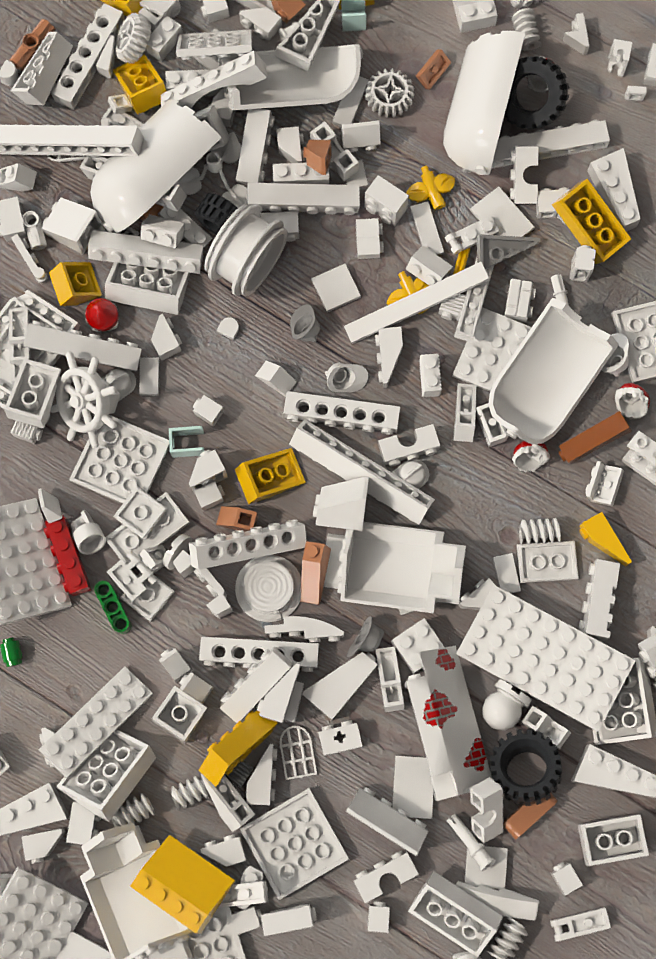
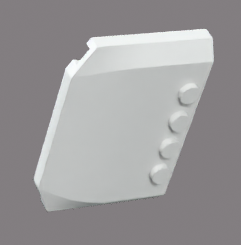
M29 290L24 291L25 294L18 298L13 297L0 311V407L2 409L5 408L13 388L11 383L9 309L28 307L29 324L37 321L44 323V327L51 328L52 325L63 327V331L69 333L71 329L78 331L80 327L77 321ZM30 348L32 361L52 367L61 356Z

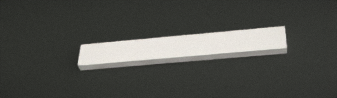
M479 262L345 325V330L351 343L354 344L377 333L379 328H388L488 281L489 277L482 262Z

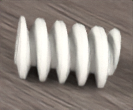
M531 8L521 9L512 16L515 31L525 33L522 51L535 50L541 46V42L538 41L540 39V36L537 35L538 29L535 28L537 26V23L534 21L535 16L532 15L534 10Z
M553 518L551 523L549 519H545L544 523H542L541 519H537L536 525L533 519L529 520L528 525L525 520L521 521L519 526L520 544L523 543L524 539L530 544L531 538L534 539L535 543H538L539 538L545 543L547 537H549L551 543L555 537L560 542V526L556 518Z
M202 773L201 780L196 776L193 777L194 783L187 779L185 787L180 782L178 790L171 786V795L178 811L180 810L179 804L183 808H187V801L191 805L194 804V798L200 802L202 794L205 798H209V792L202 780L205 776Z
M141 793L140 801L136 797H133V804L126 800V807L121 805L112 818L114 827L125 825L127 822H134L135 824L134 818L141 822L142 815L145 819L149 818V812L155 815L148 797Z
M508 917L511 924H503L507 931H499L502 938L495 937L498 945L491 944L490 947L493 949V952L487 951L497 959H508V956L515 957L512 949H520L516 942L523 943L524 940L521 938V935L528 936L525 927L511 917Z

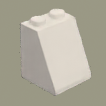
M60 198L58 202L54 203L50 216L44 219L42 230L48 237L83 255L88 248L92 230L98 231L102 223L95 210Z
M369 477L321 487L320 495L316 494L313 517H316V525L362 531Z

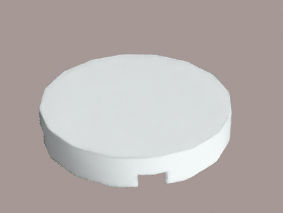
M181 534L171 543L173 548L171 551L167 550L163 558V565L167 569L173 570L176 568L173 561L182 550L188 553L190 549L189 543L192 542V538L186 534Z

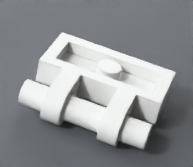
M132 550L127 554L131 562L126 564L121 559L107 573L127 597L134 601L147 590L143 582L147 579L152 585L157 581V578L153 575L154 572L148 569L142 562L140 555L137 556ZM135 566L142 573L139 578L131 570Z

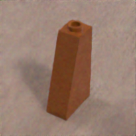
M619 411L559 446L561 451L558 453L564 462L568 461L571 464L632 432V429Z

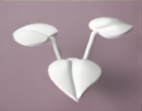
M234 132L229 134L230 139L225 146L212 150L206 156L207 164H204L201 176L196 168L191 167L176 182V184L181 186L186 195L195 194L201 189L200 180H203L208 169L212 173L219 172L228 191L222 197L232 202L238 208L247 204V188L236 184L230 189L222 171L223 161L231 164L240 159L241 145Z

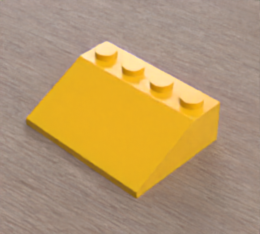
M169 835L142 867L130 887L194 933L201 934L236 880Z

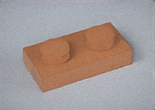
M437 49L416 77L425 89L430 90L451 62L441 49Z

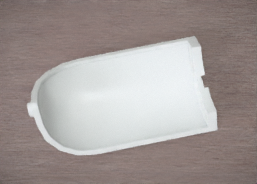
M502 31L501 34L493 35L491 32L483 34L475 42L472 41L465 52L444 129L443 145L448 156L458 166L476 172L479 175H489L491 172L505 110L524 42L525 33Z
M359 44L319 47L308 72L276 57V50L255 51L266 63L267 78L252 85L223 87L225 98H229L228 105L232 110L328 104L343 99L353 90L359 79L363 51ZM237 53L230 54L228 57H219L218 55L219 67L241 56H238Z
M168 100L139 128L144 137L139 156H111L93 177L90 191L92 204L104 222L103 226L109 232L118 233L133 224L222 138L205 120L201 122L195 117L196 113L186 105L182 108L178 101Z
M554 298L548 303L497 377L489 396V408L492 417L507 429L505 433L513 439L519 437L532 445L546 442L554 437L562 428L619 345L610 334L592 324L588 327L580 321L582 317L575 313L566 303Z

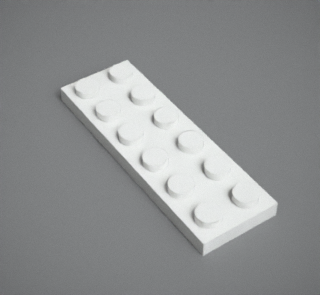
M123 667L39 749V752L67 779L153 693L131 671Z

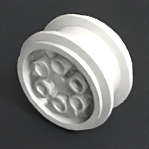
M244 204L232 213L213 240L204 263V269L208 272L209 279L217 281L223 277L231 282L232 294L235 296L244 295L247 297L258 289L278 261L288 237V231L284 229V223L281 220H275L269 224L260 218L261 211L257 205L248 206Z

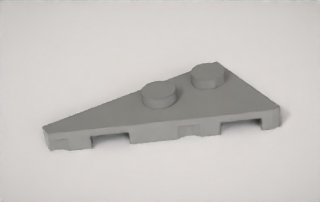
M479 234L477 236V263L482 262L484 269H487L537 245L540 242V238Z

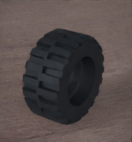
M530 56L518 60L504 117L508 118L509 123L515 124L519 128L535 129L547 126L561 116L560 113L565 110L567 106L565 105L566 101L569 100V94H567L569 83H566L565 79L567 77L565 73H562L561 67L558 64L555 65L552 60L540 56ZM528 75L542 77L549 89L546 104L535 111L524 109L518 102L516 95L518 83Z

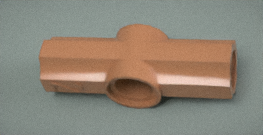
M42 19L31 33L24 36L22 45L9 60L14 64L15 68L22 71L25 69L48 32H54L55 27L46 19Z

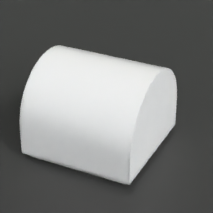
M6 60L0 69V81L2 84L12 86L19 79V75L14 64Z

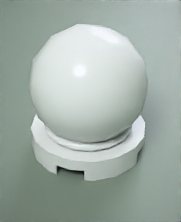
M499 679L494 685L498 692L490 694L485 699L482 710L483 718L491 728L505 731L519 722L522 715L521 707L528 708L532 700L522 692L520 694L515 693L511 690L512 685Z

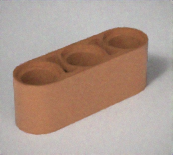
M550 793L551 798L547 801L545 798H542V803L536 805L535 801H532L531 806H525L524 802L503 822V826L515 840L558 802L552 793Z

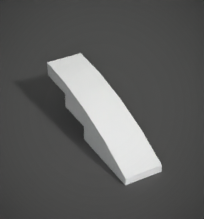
M28 307L9 309L12 385L15 383L24 358L31 360L30 348L24 347L29 323Z
M460 881L455 884L501 916L536 920L539 901L502 887L498 891L481 884L478 887Z

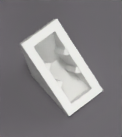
M265 361L255 377L284 397H286L287 391H291L297 383L281 366Z

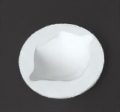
M267 555L254 558L245 564L238 574L235 584L237 601L242 610L255 620L261 622L280 621L284 619L283 616L291 615L301 601V576L291 562L280 556Z

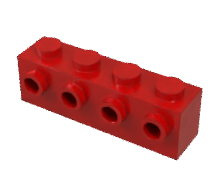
M62 515L61 519L52 523L45 521L46 528H44L47 539L50 538L53 545L50 546L53 556H57L59 563L56 566L59 574L64 576L65 581L62 583L66 593L69 592L75 597L91 591L92 589L77 546L73 540L67 518Z

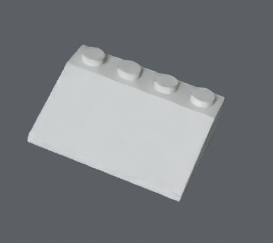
M114 262L105 282V299L178 315L184 300L190 273Z
M640 657L632 658L636 661L599 731L597 732L592 729L595 745L656 737V715L650 678L646 671L648 666Z
M116 730L67 779L63 777L56 787L95 815L110 822L154 762L156 756L149 745Z
M365 787L363 790L360 788L346 812L417 856L428 834V830L425 829L427 825L418 819L415 822L409 819L410 814L401 808L396 811L391 807L392 803L383 797L379 800L374 796L375 792Z

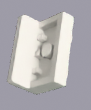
M597 461L596 466L592 468L591 482L586 487V497L591 502L613 507L624 470L604 465L601 461Z

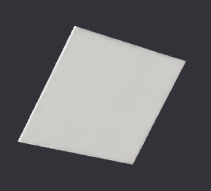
M358 160L359 171L346 180L347 185H359V187L368 185L362 160Z

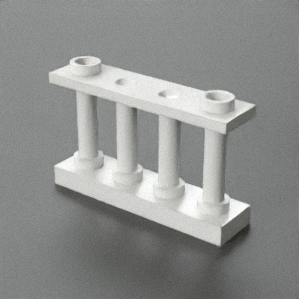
M638 431L628 443L627 447L630 450L623 457L622 462L656 485V442Z

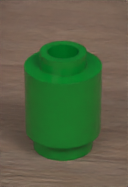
M14 637L2 640L3 644H0V650L6 666L12 667L22 664L21 659L23 656L19 640H14Z

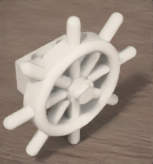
M69 351L66 353L70 369L64 372L61 377L59 376L56 388L57 404L51 407L50 412H59L64 422L70 427L67 434L68 441L74 440L76 431L81 433L88 432L91 446L97 448L99 442L95 430H98L104 424L112 429L117 427V423L108 415L115 413L121 394L115 386H110L96 372L99 363L97 357L91 359L89 368L77 367L74 354ZM90 411L95 415L93 420ZM82 414H83V417H84V421H85V422H83L82 420H80Z

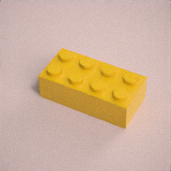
M588 179L576 184L552 204L581 246L587 245L596 250L595 264L604 262L631 240L628 233Z

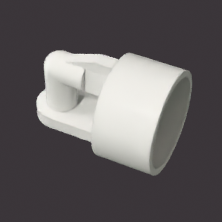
M83 510L81 516L71 523L72 537L79 552L89 555L101 550L106 543V538L100 526L93 522L86 510Z

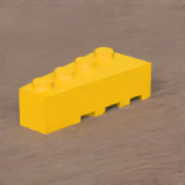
M252 710L245 717L244 722L239 721L233 727L231 733L227 731L220 738L221 741L219 743L214 742L208 748L209 754L199 771L216 787L225 774L228 776L240 761L242 762L252 750H255L273 732L278 724L276 721L260 717L259 711L254 712Z

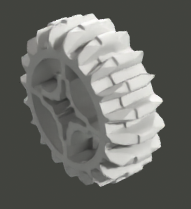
M132 13L123 21L116 37V47L114 49L115 55L121 61L135 63L139 60V57H142L151 34V24L148 18L141 14Z
M393 68L391 72H387L384 69L383 74L378 71L377 76L372 75L371 81L367 82L368 87L365 88V99L368 101V106L372 107L373 112L378 110L379 116L385 113L386 118L389 114H392L393 117L396 116V113L402 115L403 110L407 111L408 105H412V99L414 98V87L411 85V79L407 80L406 74L401 76L400 70L394 73ZM391 88L390 98H388V92Z

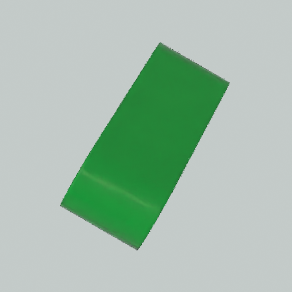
M99 581L95 585L94 591L112 628L119 634H127L131 630L132 624L114 587L107 581ZM103 586L109 587V592L106 595L100 594V589ZM112 603H117L118 605L115 612H109V605ZM120 620H125L126 627L119 630L117 623Z

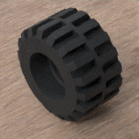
M207 193L196 209L195 216L202 225L217 235L221 227L238 207L220 195Z

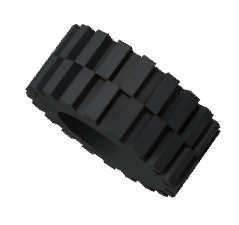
M522 729L516 730L517 735L513 736L510 732L506 734V740L501 738L498 741L499 747L494 746L492 750L493 756L490 757L491 774L493 781L501 785L503 794L508 801L514 799V803L520 805L522 801L525 802V806H531V802L535 801L536 805L542 803V798H545L547 801L551 798L550 793H555L558 790L557 784H560L562 780L561 757L558 753V748L556 745H552V740L549 737L545 739L543 733L539 731L535 735L532 729H527V734H523ZM526 752L538 755L546 764V771L542 779L528 786L515 783L507 774L510 761L516 755Z

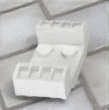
M182 550L173 561L181 576L185 579L194 571L202 583L204 581L208 583L206 587L216 598L206 606L217 618L221 619L232 613L233 610L226 600L227 594L207 568L198 570L191 566L190 555Z

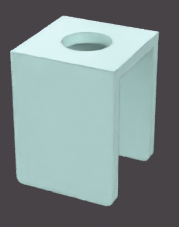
M341 0L343 31L366 30L365 0Z
M202 426L169 428V445L172 458L200 456L205 451L203 447L175 449L174 436L204 434Z

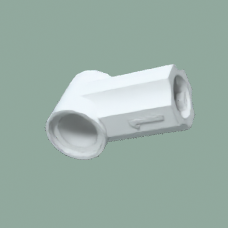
M26 212L23 215L22 221L26 228L31 250H42L47 247L42 230V221L36 212ZM31 219H36L35 224L29 225L28 223Z

